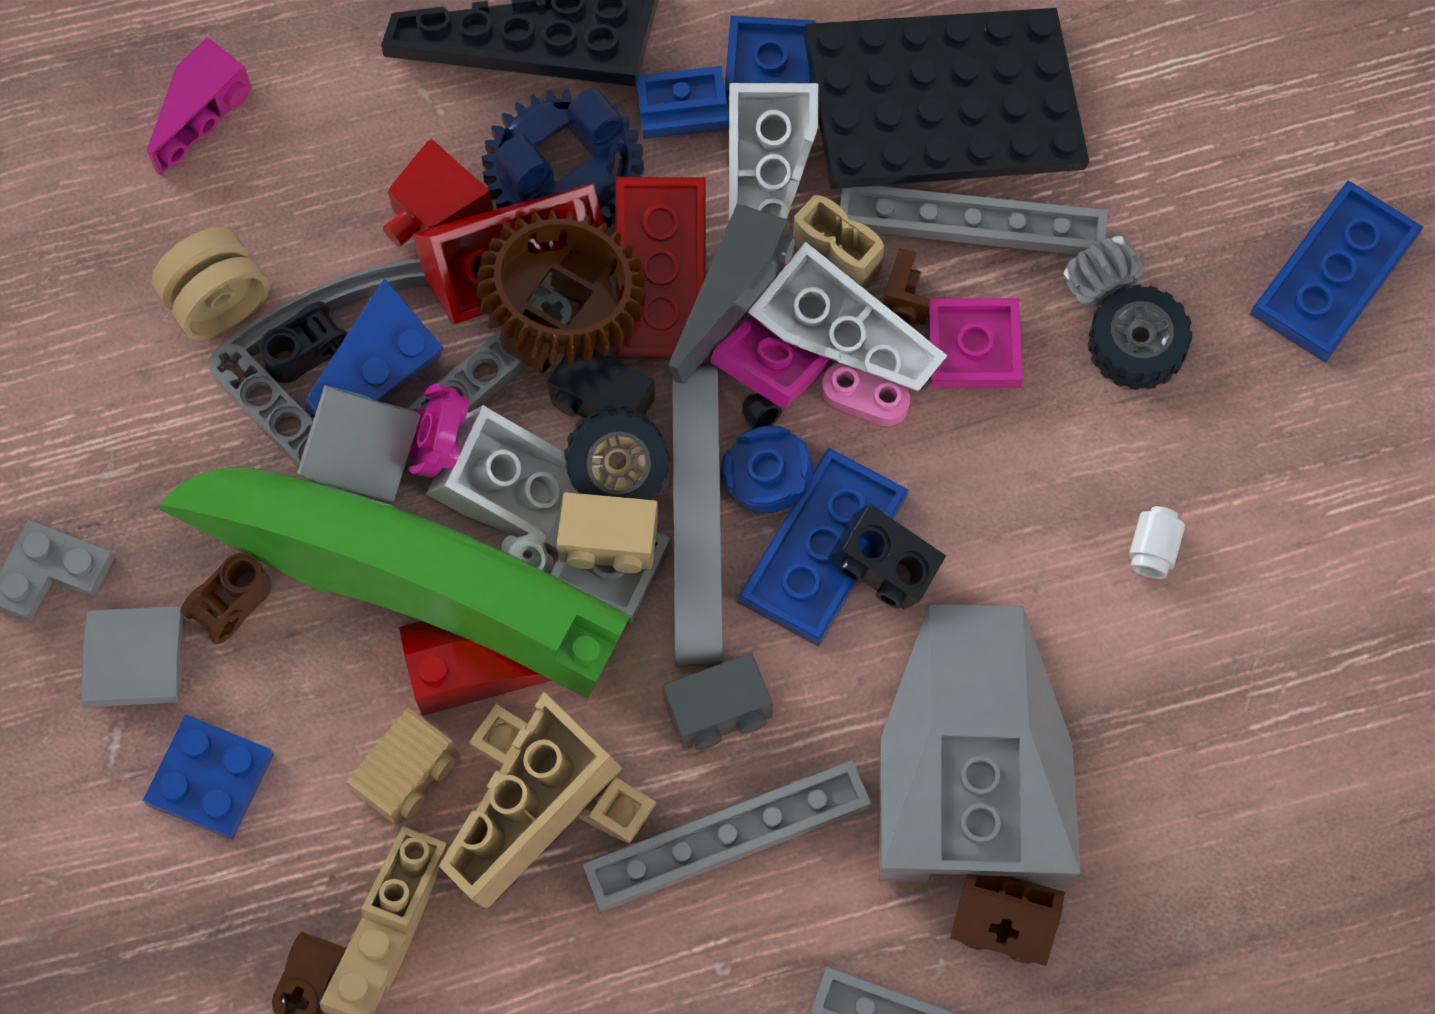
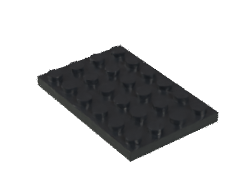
M1057 8L805 24L803 37L812 83H818V121L831 189L1085 170L1090 162Z

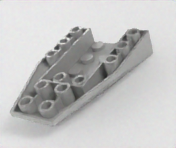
M928 605L880 739L879 881L928 883L930 874H974L1025 877V881L1048 887L1075 886L1081 870L1072 741L1023 606Z

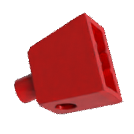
M431 138L390 186L388 195L392 209L397 215L383 226V231L395 245L401 247L415 233L455 220L492 211L490 191Z

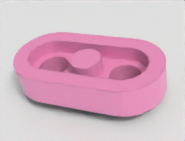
M842 363L831 366L824 374L822 395L826 403L836 410L881 426L896 425L903 421L908 414L910 393L904 386ZM846 378L851 380L853 385L844 388L838 385L837 382L840 379ZM891 394L896 400L891 403H885L880 399V396Z

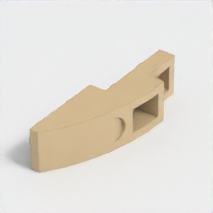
M402 826L361 908L362 918L320 1001L321 1011L328 1014H374L384 991L389 992L420 922L440 869L439 864L444 858L447 849L446 842Z

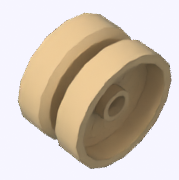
M225 227L208 228L194 233L177 243L160 259L153 270L151 278L154 291L166 308L172 309L174 319L187 338L196 341L212 340L244 324L260 309L267 299L270 290V284L264 272L256 261L249 258L246 247L235 232Z

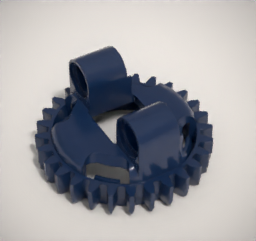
M598 88L582 91L574 100L571 99L569 89H565L562 99L555 100L553 92L547 90L546 101L540 102L534 94L530 95L531 106L527 109L519 102L515 103L516 117L503 113L501 116L505 128L492 126V136L495 140H485L487 155L482 156L483 167L486 169L482 172L484 183L488 185L487 188L490 191L491 200H496V209L593 184L603 222H606L607 226L611 228V213L616 214V177H641L640 175L644 171V160L641 159L643 147L642 144H636L638 143L637 130H629V117H621L618 113V107L615 104L612 106ZM568 127L593 158L559 181H555L553 169L536 147ZM618 150L621 159H619L617 176L614 177L612 176V170L615 162V153Z

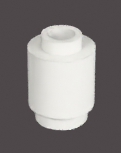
M1155 506L1151 508V511L1140 513L1128 555L1132 560L1130 565L1132 571L1153 579H1165L1168 570L1174 568L1185 529V524L1178 519L1179 515L1177 512L1165 507Z

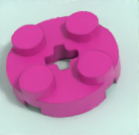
M432 384L423 394V396L431 398L426 409L417 407L415 410L421 414L408 455V458L415 460V465L408 467L409 471L412 474L427 478L436 477L443 468L451 470L455 466L460 452L459 443L455 442L459 424L464 422L469 408L467 397L459 396L456 389L440 384Z

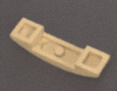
M495 704L469 741V744L488 760L502 768L514 748L512 745L521 728H526L528 723ZM614 777L577 817L599 830L630 844L655 807L656 801L619 778Z

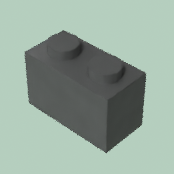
M752 652L663 685L664 701L683 750L695 746L696 750L710 748L721 742L723 735L740 730L742 734L756 731L767 724L766 719L772 718L773 703Z

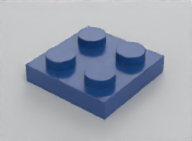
M185 715L142 801L149 807L233 840L274 753L270 748Z

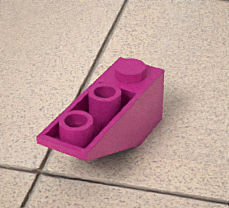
M208 37L176 66L147 148L151 162L159 175L170 166L178 164L186 155L187 150L200 137L207 136L214 130L219 119L231 108L238 107L244 102L248 92L252 89L245 66Z

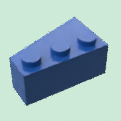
M385 278L308 394L305 408L313 417H315L324 385L362 394L372 400L384 403L440 358L443 350L441 344Z

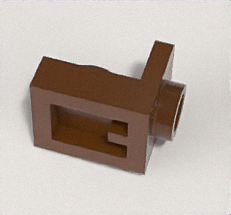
M899 248L884 294L883 304L907 324L917 323L925 325L930 299L915 295L921 277V271L914 269L916 252Z

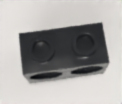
M868 504L853 514L828 559L838 565L837 570L847 579L857 583L864 582L876 590V597L884 604L897 609L900 607L906 609L920 602L946 555L873 505ZM859 537L866 539L871 544L873 550L871 558L864 556L860 552L858 547ZM898 563L903 564L909 570L911 576L909 584L904 583L898 577Z

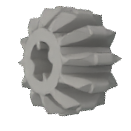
M1114 236L1111 239L1105 238L1097 244H1091L1088 249L1079 252L1077 257L1068 262L1063 274L1072 295H1075L1081 304L1093 306L1095 304H1102L1103 300L1108 295L1112 296L1115 294L1116 290L1123 287L1127 289L1129 286L1137 283L1144 268L1135 247H1132L1123 236Z

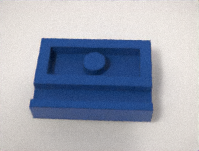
M722 66L639 75L636 87L643 139L729 129V115Z

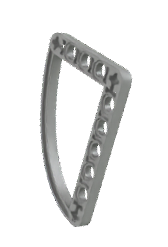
M420 259L379 265L313 288L276 307L247 325L216 348L211 354L209 366L217 384L298 468L313 419L253 358L254 355L260 352V341L263 335L292 318L311 303L324 302L330 309L329 312L353 302L372 297L384 278L395 291L411 287L430 286L424 276ZM544 281L527 302L543 312L549 310L555 314L560 310V322L565 325H569L573 320L569 301ZM500 331L436 383L454 388L463 397H467L469 400L468 413L484 405L529 367L507 354V350L504 348V341L499 340ZM229 360L233 364L238 363L242 374L246 377L242 383H240L239 378L231 370L225 371L223 364ZM484 363L493 364L497 367L498 374L489 382L478 381L473 376L477 366ZM265 387L272 391L271 400L263 406H254L248 402L249 394L256 388ZM422 395L407 409L414 411L417 407L426 409L431 398ZM288 417L299 419L302 425L295 435L286 437L277 433V427L281 420ZM407 458L403 472L415 463L414 459ZM309 479L310 481H313V482L325 484V483H322V482H319V481H315V480ZM355 493V494H358V495H361V496H364V497H367V498H370V499L373 498V497H370V496H367V495Z

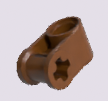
M240 552L233 554L202 585L190 593L182 604L181 614L186 619H194L209 632V640L214 644H221L229 639L250 613L266 599L271 588L270 578L256 557L249 553ZM247 572L255 573L254 580L248 586L236 587V582L242 574ZM211 610V611H212L213 613H215L217 616L214 617V616H213L212 614H210L208 611Z
M301 932L292 945L285 970L273 994L272 1007L274 1013L291 1014L288 1005L290 1003L298 1005L301 998H303L308 1006L307 1009H297L294 1014H323L324 1012L320 1008V1001L347 948Z

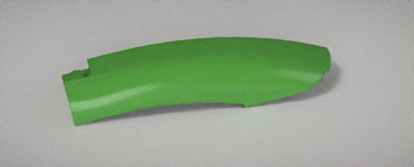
M248 467L215 469L185 481L175 488L160 505L161 511L243 553H249L256 557L257 560L325 595L330 591L369 602L447 630L495 651L587 699L631 615L573 585L469 535L389 504L306 479Z

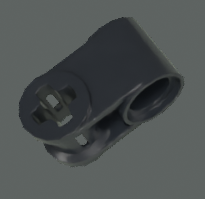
M318 301L307 305L298 314L263 335L260 341V351L267 373L275 381L290 383L324 361L332 359L348 333L343 329H338L329 317L330 309L324 302ZM282 351L292 352L285 359L274 358L276 354Z

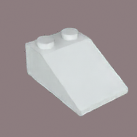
M484 405L467 413L464 422L459 424L455 440L460 446L458 460L453 469L443 468L433 478L426 495L468 518L517 537L527 535L531 529H540L546 534L545 547L558 552L557 537L563 492L578 493L567 474L564 452Z

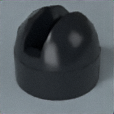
M756 393L746 397L742 404V414L745 421L754 429L760 426L774 425L782 414V408Z

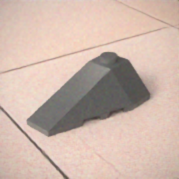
M738 203L736 204L668 366L675 382L684 384L773 282L781 264L789 263L795 248V238H792L788 219Z

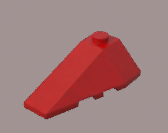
M587 184L455 220L413 234L424 276L451 323L458 324L484 315L480 312L482 299L476 297L477 286H479V283L476 282L477 273L483 253L488 251L492 238L500 239L503 227L514 230L517 218H521L529 225L531 224L534 212L542 220H548L552 210H554L557 219H566L568 212L572 211L575 221L583 222L586 216L589 215L591 217V226L598 228L604 222L594 185ZM559 235V241H548L536 244L535 238L530 239L527 251L540 253L560 250L565 246L566 236Z
M424 621L399 627L415 700L422 716L552 681L472 640Z

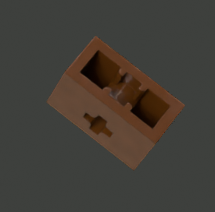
M967 874L950 939L961 941L965 946L972 949H988L1009 955L1020 963L1030 964L1034 962L1046 966L1061 919L1065 892L1011 876Z

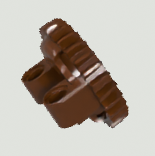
M552 210L548 220H542L534 212L531 224L529 225L521 218H517L514 230L503 227L500 239L492 238L488 251H485L481 258L476 281L479 283L476 297L482 299L481 314H490L488 321L490 329L501 327L499 340L504 341V348L507 350V354L542 374L555 363L558 354H564L569 365H573L575 353H581L587 362H591L594 348L603 356L608 355L609 344L620 347L623 343V335H632L635 327L634 322L640 321L642 306H644L646 296L644 290L645 275L640 273L641 260L632 258V245L620 247L621 233L611 236L606 235V222L595 228L590 225L591 217L589 215L586 216L583 222L574 220L572 211L568 212L566 219H557L554 210ZM559 235L566 236L565 246L560 250L540 253L527 251L530 239L535 238L536 244L548 241H559ZM549 273H552L551 286L554 287V290L582 306L569 325L563 324L527 303ZM613 273L617 279L619 292L624 290L619 303L614 298L613 289L609 281V276Z

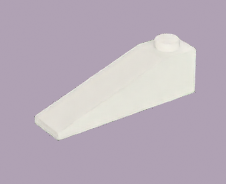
M730 83L729 221L737 203L785 219L788 218L818 130V83Z

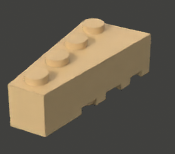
M545 692L542 693L535 707L537 710L526 728L522 727L513 741L512 745L514 748L499 772L495 771L487 784L488 791L476 811H471L439 864V867L471 900L486 909L498 899L623 769Z

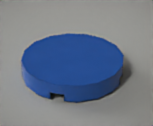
M760 426L744 432L736 439L737 443L732 446L731 450L728 448L723 456L721 475L729 496L740 507L754 513H775L791 507L805 495L812 482L814 464L806 443L800 437L798 438L796 435L791 434L790 430L781 426Z

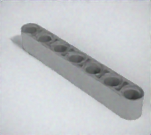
M700 365L684 384L675 382L672 376L676 666H710L723 663L718 367L715 365Z

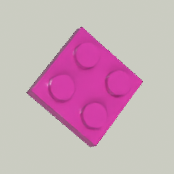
M929 298V341L947 355L931 375L930 388H1021L1023 375L1019 298Z
M750 316L714 349L710 363L785 410L832 364L833 360L782 341L753 316Z

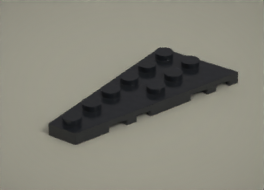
M511 0L512 4L489 6L488 1L473 2L472 9L448 11L442 6L391 13L381 44L384 57L636 87L658 0Z

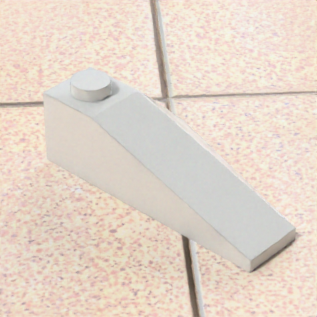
M807 242L803 244L748 311L751 316L786 343L917 392L947 357L945 353Z

